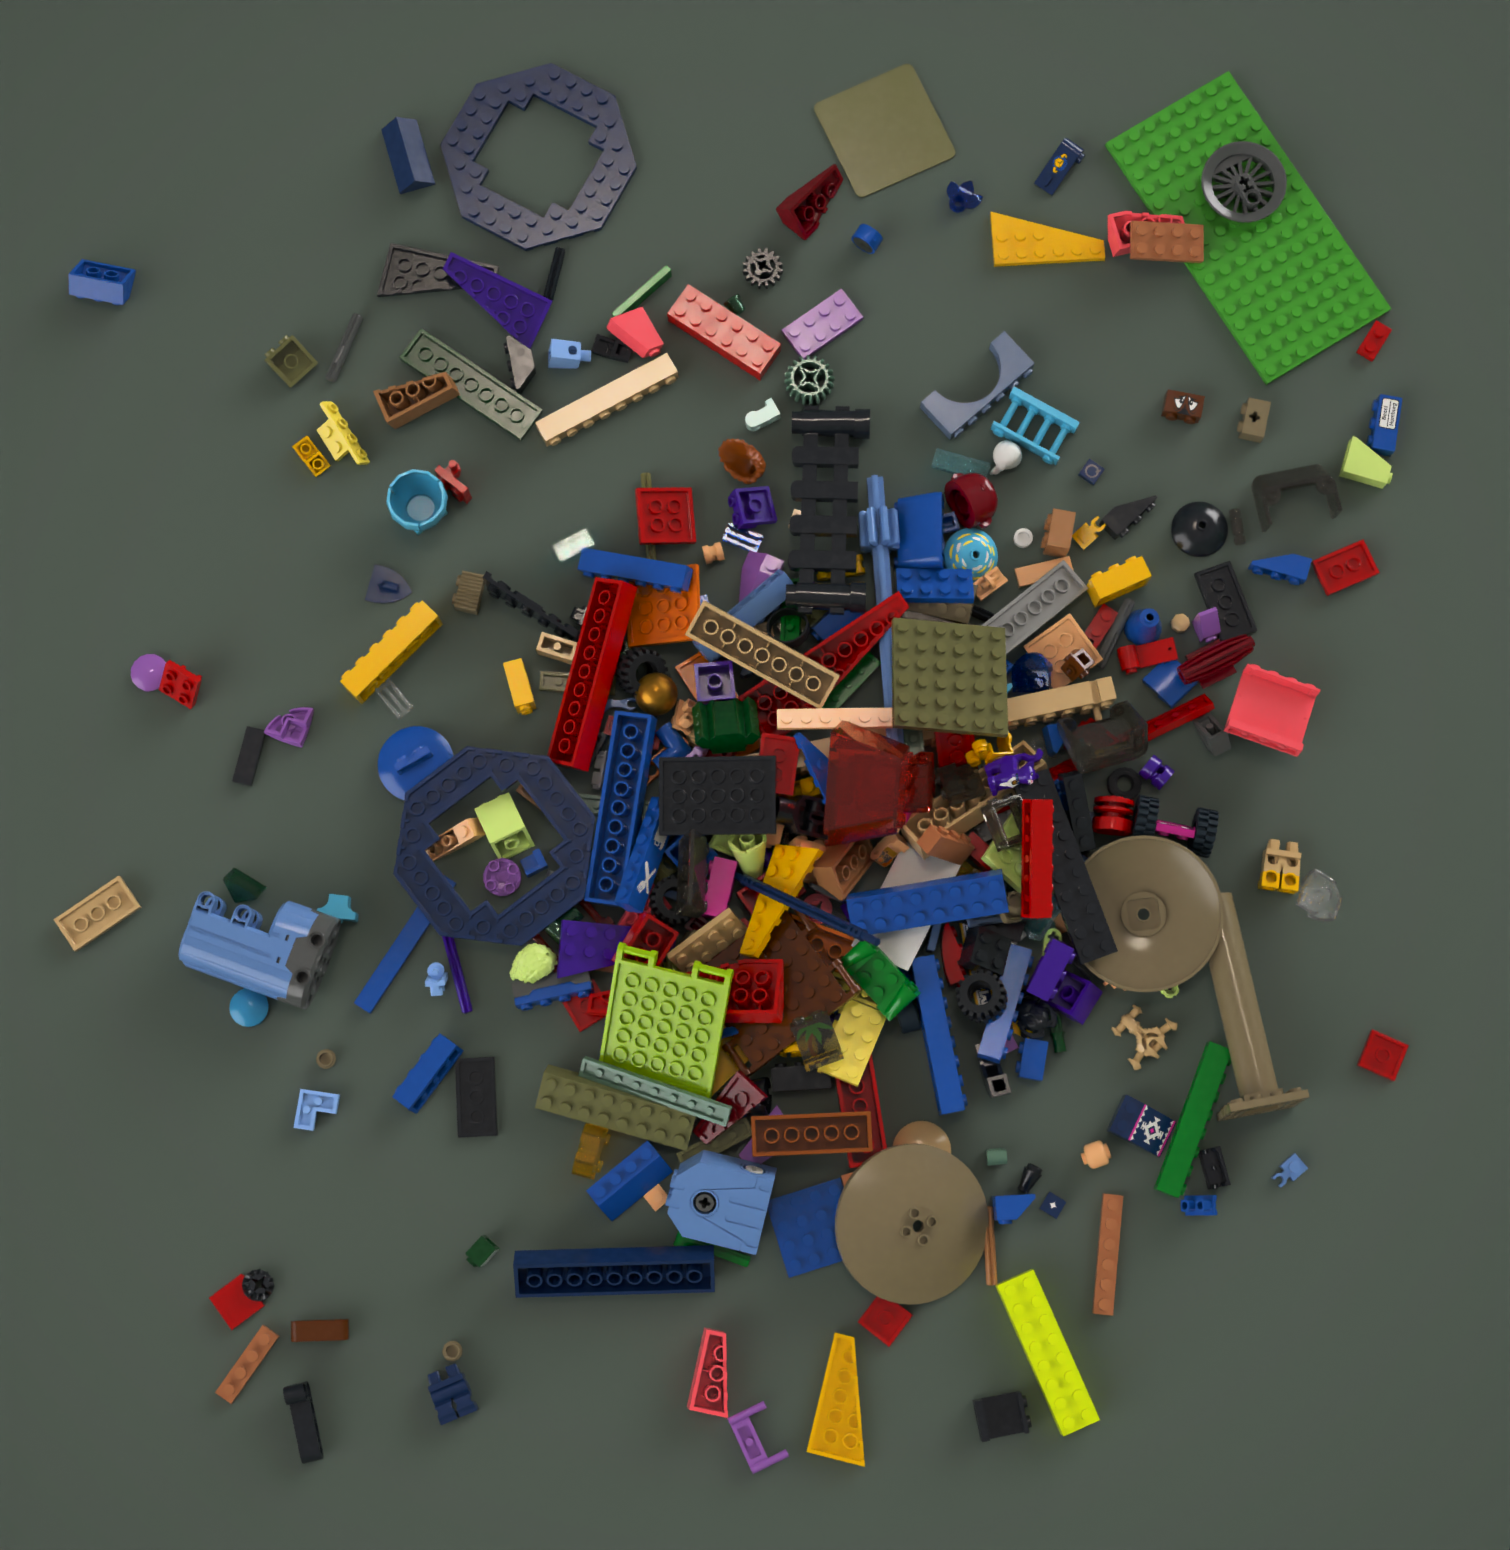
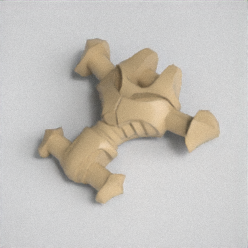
M1132 1005L1133 1009L1131 1012L1123 1015L1116 1028L1112 1026L1111 1030L1115 1036L1121 1037V1033L1127 1028L1130 1034L1132 1033L1137 1036L1135 1049L1137 1053L1133 1059L1129 1058L1127 1060L1132 1064L1134 1070L1141 1069L1140 1062L1144 1056L1159 1059L1160 1056L1157 1052L1161 1048L1168 1049L1164 1034L1171 1029L1176 1031L1178 1023L1166 1018L1165 1021L1167 1023L1160 1028L1156 1026L1155 1028L1143 1029L1140 1022L1134 1020L1139 1013L1142 1014L1141 1007Z

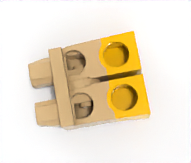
M1270 839L1262 854L1261 873L1257 889L1277 890V892L1295 894L1299 890L1301 853H1298V843L1287 842L1286 850H1279L1280 840Z

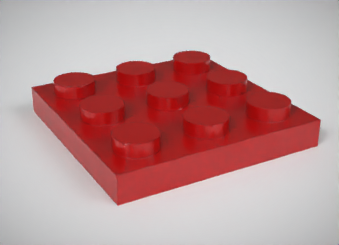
M692 487L635 489L640 545L696 543Z

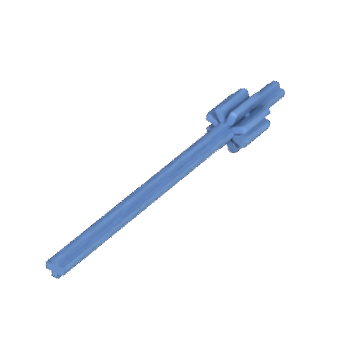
M871 475V477L866 478L869 508H867V511H860L858 513L860 550L863 553L871 552L873 558L876 605L893 595L889 554L891 550L897 551L900 548L898 512L895 508L887 509L885 505L883 476ZM892 627L879 639L884 708L892 707ZM886 728L889 768L894 767V769L906 766L903 729Z

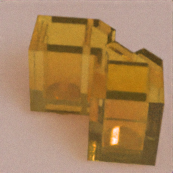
M585 1123L571 1174L594 1180L596 1173L601 1172L603 1161H600L604 1145L608 1146L611 1134H608L609 1129Z

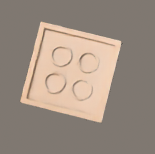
M1070 613L1023 646L1053 689L1067 686L1072 682L1060 668L1065 663L1063 659L1071 652L1075 654L1083 648L1095 663L1088 670L1103 661L1101 655Z

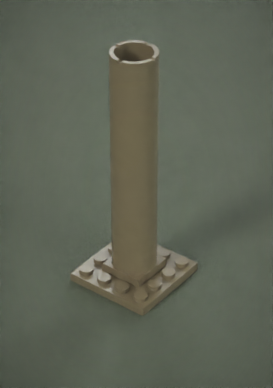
M1230 892L1221 893L1224 910L1223 928L1219 943L1208 963L1240 1098L1230 1100L1227 1105L1220 1108L1221 1110L1216 1113L1218 1122L1294 1108L1309 1098L1308 1089L1302 1090L1301 1087L1292 1088L1284 1094L1283 1088H1278L1232 893Z

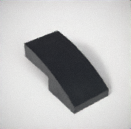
M600 334L596 335L591 349L593 354L628 363L632 349L617 338L613 340Z

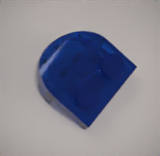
M1037 652L1021 656L1012 668L1013 692H1040L1051 689V672L1053 671L1051 662L1043 654Z

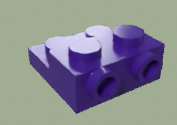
M769 486L737 488L728 497V505L733 507L734 511L732 521L733 524H737L738 529L756 528L757 525L774 524L778 521Z

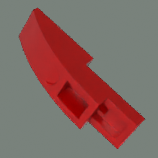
M948 922L943 926L941 936L942 966L948 986L956 984L957 987H960L959 981H964V976L966 975L964 968L958 965L963 946L961 943H957L955 938L958 936L954 926L950 927Z

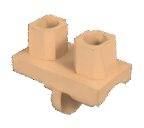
M997 566L973 583V585H978L977 598L980 601L984 600L1006 584L1008 579Z
M690 698L686 701L681 699L677 701L674 716L671 718L672 728L683 731L687 736L691 733L693 724L692 708L697 702Z

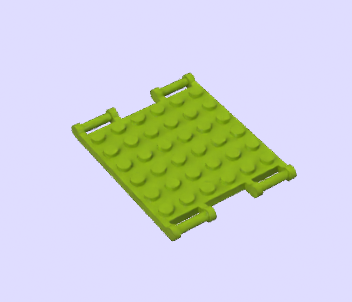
M619 942L599 1061L711 1099L734 970L704 965L701 961L695 960L692 974L655 966L658 958V951L656 950L647 951ZM624 953L649 959L648 964L624 958ZM699 973H708L724 977L725 979L724 982L700 977Z

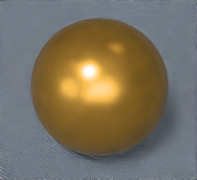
M650 673L639 680L640 686L638 691H635L637 694L635 695V700L642 711L657 716L669 712L674 707L678 698L676 684L669 676L662 673Z

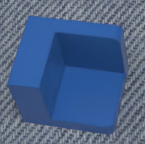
M539 848L532 851L533 854L520 860L528 878L549 868Z

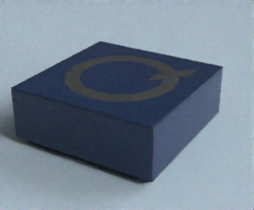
M1089 459L1078 475L1094 486L1105 469Z

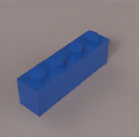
M439 1033L432 1040L427 1051L420 1056L415 1067L408 1072L403 1083L396 1088L392 1097L408 1110L417 1114L464 1050Z

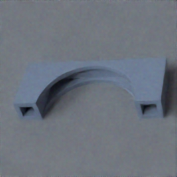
M1005 331L990 343L989 350L993 353L999 368V381L989 395L975 402L959 403L946 399L934 390L921 401V410L949 440L953 437H959L964 432V427L973 425L978 420V415L987 413L992 407L991 404L995 401H1001L1006 395L1005 392L1009 389L1012 391L1013 387L1019 385V380L1023 377L1026 379L1033 373L1032 369L1035 363Z

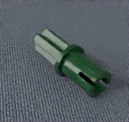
M1056 1013L1057 1024L1055 1028L1051 1027L1050 1034L1053 1039L1054 1053L1067 1051L1061 1016L1059 1013Z

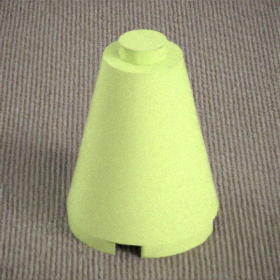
M766 834L729 835L728 845L743 874L757 879L763 874L767 843Z

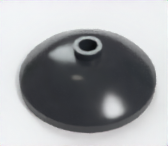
M1192 502L1184 505L1175 514L1171 524V534L1177 547L1184 553L1194 557H1206L1216 553L1223 546L1228 535V525L1223 513L1214 505L1206 502ZM1199 523H1203L1205 528H1200Z

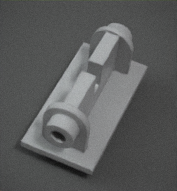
M606 750L605 752L599 751L596 755L594 768L600 769V772H593L591 785H593L592 789L600 790L603 787L608 751Z

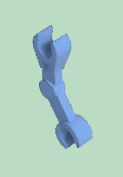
M634 698L623 700L609 699L605 711L614 707L634 711L636 708L628 707V703L636 702Z

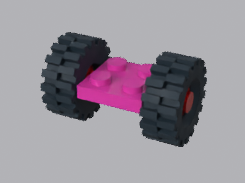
M1143 795L1138 796L1131 819L1133 821L1132 834L1129 837L1140 835L1154 836V830L1158 832L1157 834L1169 836V833L1177 836L1176 838L1189 840L1188 849L1197 856L1210 857L1216 839L1219 819L1218 811L1198 807L1192 820V826L1158 820L1159 799Z

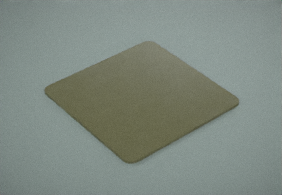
M910 64L899 66L817 102L814 106V112L858 197L863 198L948 161L955 156V149L921 81Z

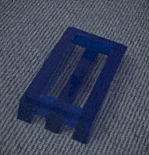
M729 522L722 541L747 551L758 552L764 536L748 529H738L737 525ZM731 529H734V530H736V531H738V532H741V533H743V534H746V535H748V536H751V537H753V538H756V539H758V541L753 540V539H751V538H748V537H746V536H743V535H741V534H738V533H736V532H734V531H731ZM728 534L756 546L753 548L728 537Z

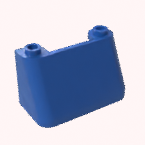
M932 492L898 498V502L894 503V508L898 512L900 548L898 549V557H894L895 569H945V564L943 563V509H945L943 493Z

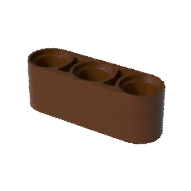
M349 1319L291 1321V1342L349 1340Z

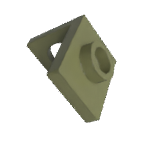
M667 855L661 859L653 882L654 885L679 870ZM664 862H667L672 870L667 869Z

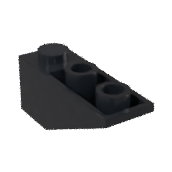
M1157 496L1116 506L1101 519L1099 525L1102 526L1105 523L1104 530L1114 540L1119 536L1123 538L1129 532L1128 527L1132 523L1136 525L1143 518L1141 515L1145 511L1149 513L1156 506Z

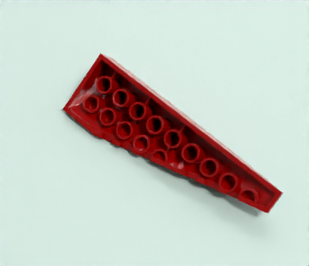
M898 591L803 653V655L840 675L833 687L834 689L889 630L893 617L900 618L909 606ZM766 679L738 697L742 702L748 696L757 702L759 730L761 733L784 736L792 731L777 730V709H816L815 706Z
M783 959L738 960V963H725L717 967L725 970L727 968L734 970L724 1023H782L784 1009ZM699 973L700 977L724 982L725 979L724 977L708 973ZM610 990L589 995L587 1014L606 1016Z

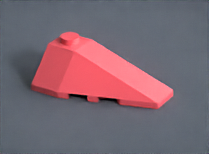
M1132 211L1109 214L1108 242L1112 255L1116 257L1130 253L1131 221L1185 224L1183 216L1152 215L1146 212L1141 214L1132 213Z

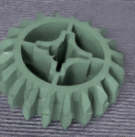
M809 355L806 356V360L800 356L799 363L794 360L793 366H788L789 372H785L787 379L784 380V384L787 385L786 391H791L789 396H796V402L802 399L803 405H805L806 401H809L811 406L814 400L819 404L820 398L826 400V395L831 394L830 389L834 388L832 382L835 381V377L831 376L833 370L828 369L829 364L823 365V358L818 362L816 355L813 357V360L810 359ZM806 368H813L815 370L808 371ZM799 372L802 380L796 386L794 378ZM820 375H823L825 380L822 388L819 387L817 382ZM809 378L810 380L812 378L813 382H806V379ZM809 389V390H811V391H813V392L808 393V392H804V391Z

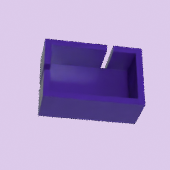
M1051 936L1044 950L1045 955L1041 956L1025 988L1026 991L1047 1002L1050 998L1053 999L1058 991L1056 987L1058 981L1062 982L1067 973L1065 970L1067 963L1071 964L1076 955L1073 952L1074 948Z

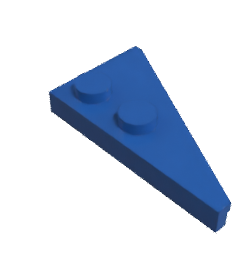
M797 732L794 735L798 749H802L806 758L804 760L806 767L813 777L816 788L819 787L823 795V804L827 805L831 802L847 775L805 736Z

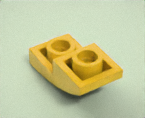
M307 435L292 446L315 477L331 466Z

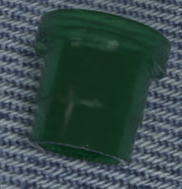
M739 294L732 296L723 303L725 307H728L737 316L746 310Z

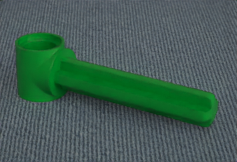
M679 1231L673 1243L674 1246L714 1245L682 1237ZM714 1245V1256L744 1267L749 1265L750 1256L729 1248Z

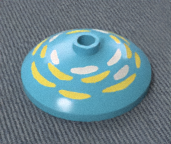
M965 528L955 532L947 540L944 547L943 560L946 569H972L974 583L997 566L998 552L994 541L987 533L976 528ZM973 552L977 553V558L973 557Z

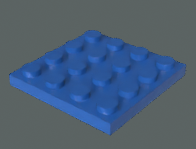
M841 1178L769 1200L767 1209L789 1278L842 1261L835 1236L836 1209L843 1190Z

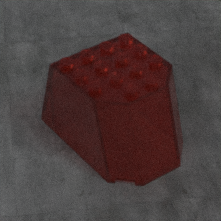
M844 720L831 731L823 830L824 834H828L825 846L829 847L898 834L900 829H903V825L906 823L905 806H907V802L910 800V791L907 790V786L911 783L912 771H908L910 764L913 762V752H910V746Z

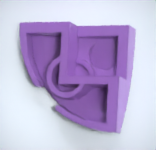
M308 707L290 709V714H285L283 717L278 715L265 728L264 734L284 743L302 748L311 725L314 709Z

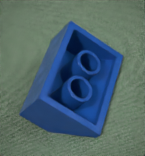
M81 259L69 273V295H74L77 298L94 299L97 302H110L113 305H124L130 297L136 270Z

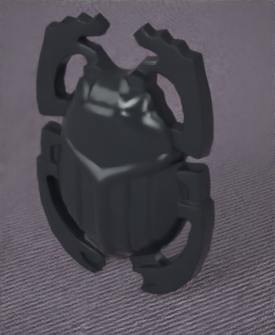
M1026 989L1020 991L1024 993L1021 1004L1017 1003L1015 1009L1019 1011L1016 1024L1027 1037L1042 1039L1045 1037L1044 1033L1047 1027L1055 1028L1057 1015L1049 1004L1027 992ZM1029 995L1033 997V999L1031 1000L1024 997ZM1047 1009H1049V1011H1050V1013H1051V1020H1050V1021H1049V1013H1048ZM1025 1029H1027V1030H1029V1031H1033V1032H1034V1031H1036V1032L1038 1031V1033H1030V1032L1025 1031Z

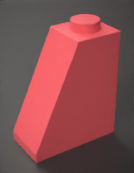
M643 307L611 318L606 327L608 331L643 359L649 356L651 358L657 356L664 345Z

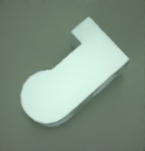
M773 399L766 400L764 408L758 411H751L746 415L745 424L748 430L757 431L780 419V412Z

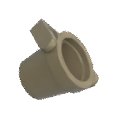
M1017 891L1006 892L1009 912L999 914L1002 922L1017 923L1022 921L1021 894Z

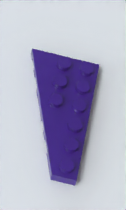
M450 252L443 270L513 338L531 349L553 301Z
M561 920L556 979L615 965V962L611 959L617 951L619 942H623L632 926ZM676 940L674 941L673 945L671 946L668 952L675 948Z

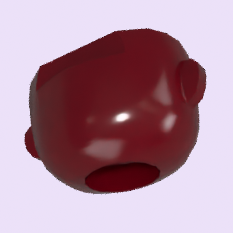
M978 473L953 474L951 480L945 485L944 494L946 502L951 510L955 512L959 523L969 529L977 526L983 529L987 528L991 524L992 517L998 506L997 494L992 483L985 476Z

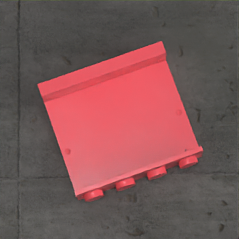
M1247 664L1242 671L1224 731L1297 757L1303 750L1304 744L1302 741L1315 698L1321 689L1309 683L1298 682L1293 677L1281 676L1276 671L1261 669L1256 664Z

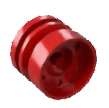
M1114 795L1094 798V804L1099 806H1094L1093 811L1101 814V816L1092 818L1093 832L1112 836H1128L1132 834L1133 821L1124 818V816L1134 814L1133 810L1128 809L1134 807L1135 802L1133 800Z

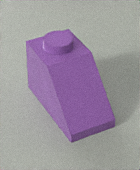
M1216 607L1198 613L1192 620L1200 642H1212L1221 633Z

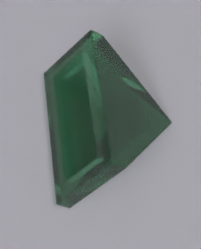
M233 868L223 879L235 903L255 900L266 890L265 885L236 868Z

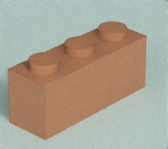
M930 824L916 842L927 855L958 865H962L975 849L970 842L971 839L966 834H958L952 829L949 831L940 825L937 827Z

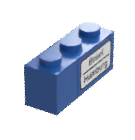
M1380 394L1376 400H1373L1371 410L1374 411V415L1369 422L1371 435H1368L1366 445L1378 455L1390 457L1395 452L1403 398Z

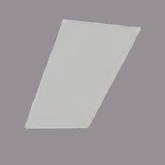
M907 842L910 848L906 852L901 851L897 855L880 889L955 877L961 865L933 856H929L924 860ZM931 925L872 935L880 939L878 947L897 967L908 971ZM854 939L851 946L854 947L859 940Z

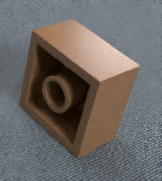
M1053 508L1052 513L1047 515L1044 524V530H1047V532L1044 533L1041 541L1044 555L1060 558L1066 557L1071 545L1076 512Z

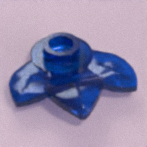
M971 180L964 182L960 186L951 181L947 187V195L950 198L949 207L953 212L960 213L966 208L974 209L982 201L983 196L974 194V186ZM959 202L961 206H956L955 203Z

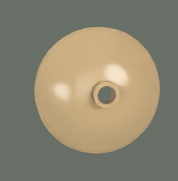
M915 1121L907 1124L897 1133L893 1142V1146L913 1143L937 1147L951 1154V1144L946 1133L939 1126L928 1121Z

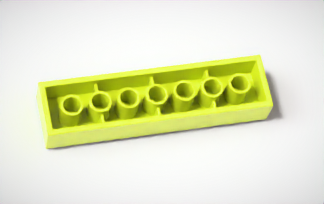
M1027 1270L995 1285L1060 1434L1066 1436L1099 1421L1100 1418L1034 1270Z

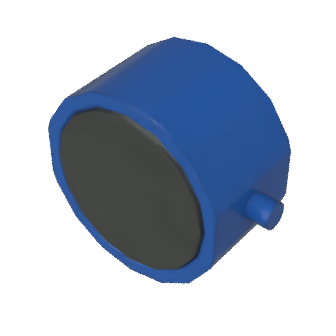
M860 224L851 238L858 248L870 254H874L883 241L881 234L866 224Z

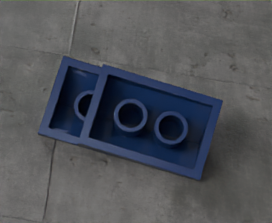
M395 117L381 131L399 193L404 194L436 185L417 120Z

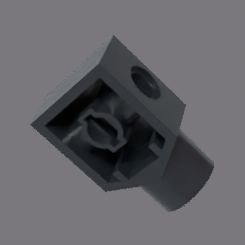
M796 795L793 799L776 796V824L787 826L789 834L802 835L816 840L833 841L840 803L831 801L829 804L824 805L822 798L808 795Z

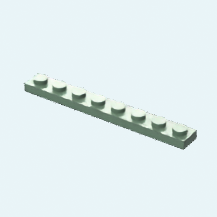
M587 1056L582 1059L578 1075L580 1077L724 1127L728 1124L732 1110L730 1105Z

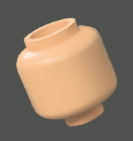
M1100 1140L1086 1144L1084 1146V1153H1081L1084 1165L1088 1164L1092 1169L1107 1165L1109 1159L1112 1158L1107 1143L1103 1144Z

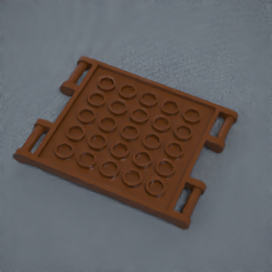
M795 909L793 910L805 925V929L802 931L790 913L784 910L780 917L782 921L773 928L770 933L771 938L759 958L744 956L739 953L745 937L744 934L705 964L720 967L721 964L738 963V960L743 959L784 960V1009L782 1023H724L725 1027H735L739 1030V1033L733 1035V1039L725 1043L722 1049L725 1053L729 1054L738 1069L747 1077H750L797 1041V1033L805 1021H824L863 990L860 985L854 982L844 968L843 961L840 958L834 960L829 966L825 964L807 938L818 928L817 925L811 922L807 915ZM835 970L838 971L851 989L848 993H846L833 975ZM806 1030L802 1032L798 1040L806 1034ZM739 1045L752 1066L746 1067L735 1051V1046Z

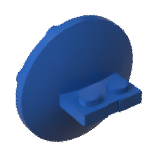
M422 726L407 727L390 736L382 746L378 757L379 776L385 788L392 795L404 801L405 793L451 759L454 754L447 740L438 732Z

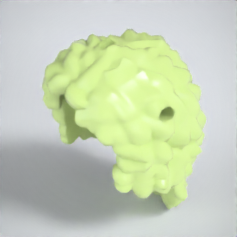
M537 943L527 944L516 955L509 972L510 977L513 981L519 979L524 981V983L530 982L533 984L544 976H548L554 970V965L558 964L556 960L557 955L546 945Z

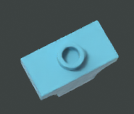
M329 894L327 904L322 908H317V911L341 919V924L343 921L358 922L359 914L352 911L351 897Z

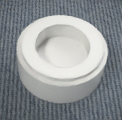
M1021 528L1015 532L1013 540L1016 546L1026 548L1032 543L1033 535L1030 530Z

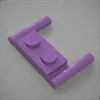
M764 1401L727 1418L753 1474L789 1457L785 1449L768 1458L749 1417L767 1408Z

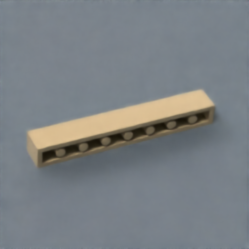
M665 353L536 421V428L547 447L550 445L555 446L561 442V439L577 434L578 430L591 427L595 421L608 418L612 412L625 409L627 404L642 400L644 395L657 392L665 384L670 385L677 380L676 378H678V371L668 353Z

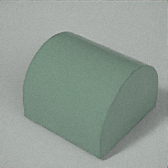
M1005 1148L985 1150L987 1166L1007 1164V1151Z

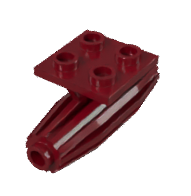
M1246 634L1223 641L1218 639L1185 656L1187 661L1177 667L1179 678L1184 684L1199 681L1202 689H1205L1237 673L1233 665L1254 651L1255 642L1251 636Z

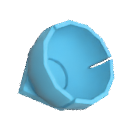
M412 469L399 474L389 485L386 505L393 520L407 530H414L419 535L423 531L435 527L448 514L446 510L448 495L442 481L429 471Z

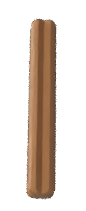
M987 1206L989 1228H986L985 1271L986 1284L992 1286L997 1285L993 1207Z

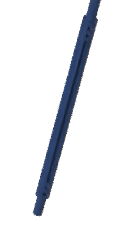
M735 871L734 879L741 882L743 886L831 926L859 941H866L875 946L880 944V939L869 934L867 930L763 883L754 877Z

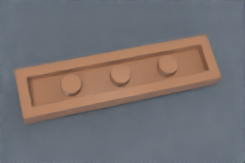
M262 1325L215 1393L230 1404H233L280 1336L265 1325Z

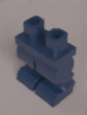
M456 1363L445 1367L449 1378L443 1381L439 1371L428 1374L430 1384L428 1390L435 1405V1410L438 1411L440 1425L479 1410L476 1402L471 1400L472 1393L465 1374L460 1372ZM453 1401H454V1402L456 1403V1405H457L456 1410L453 1409V1406H452Z

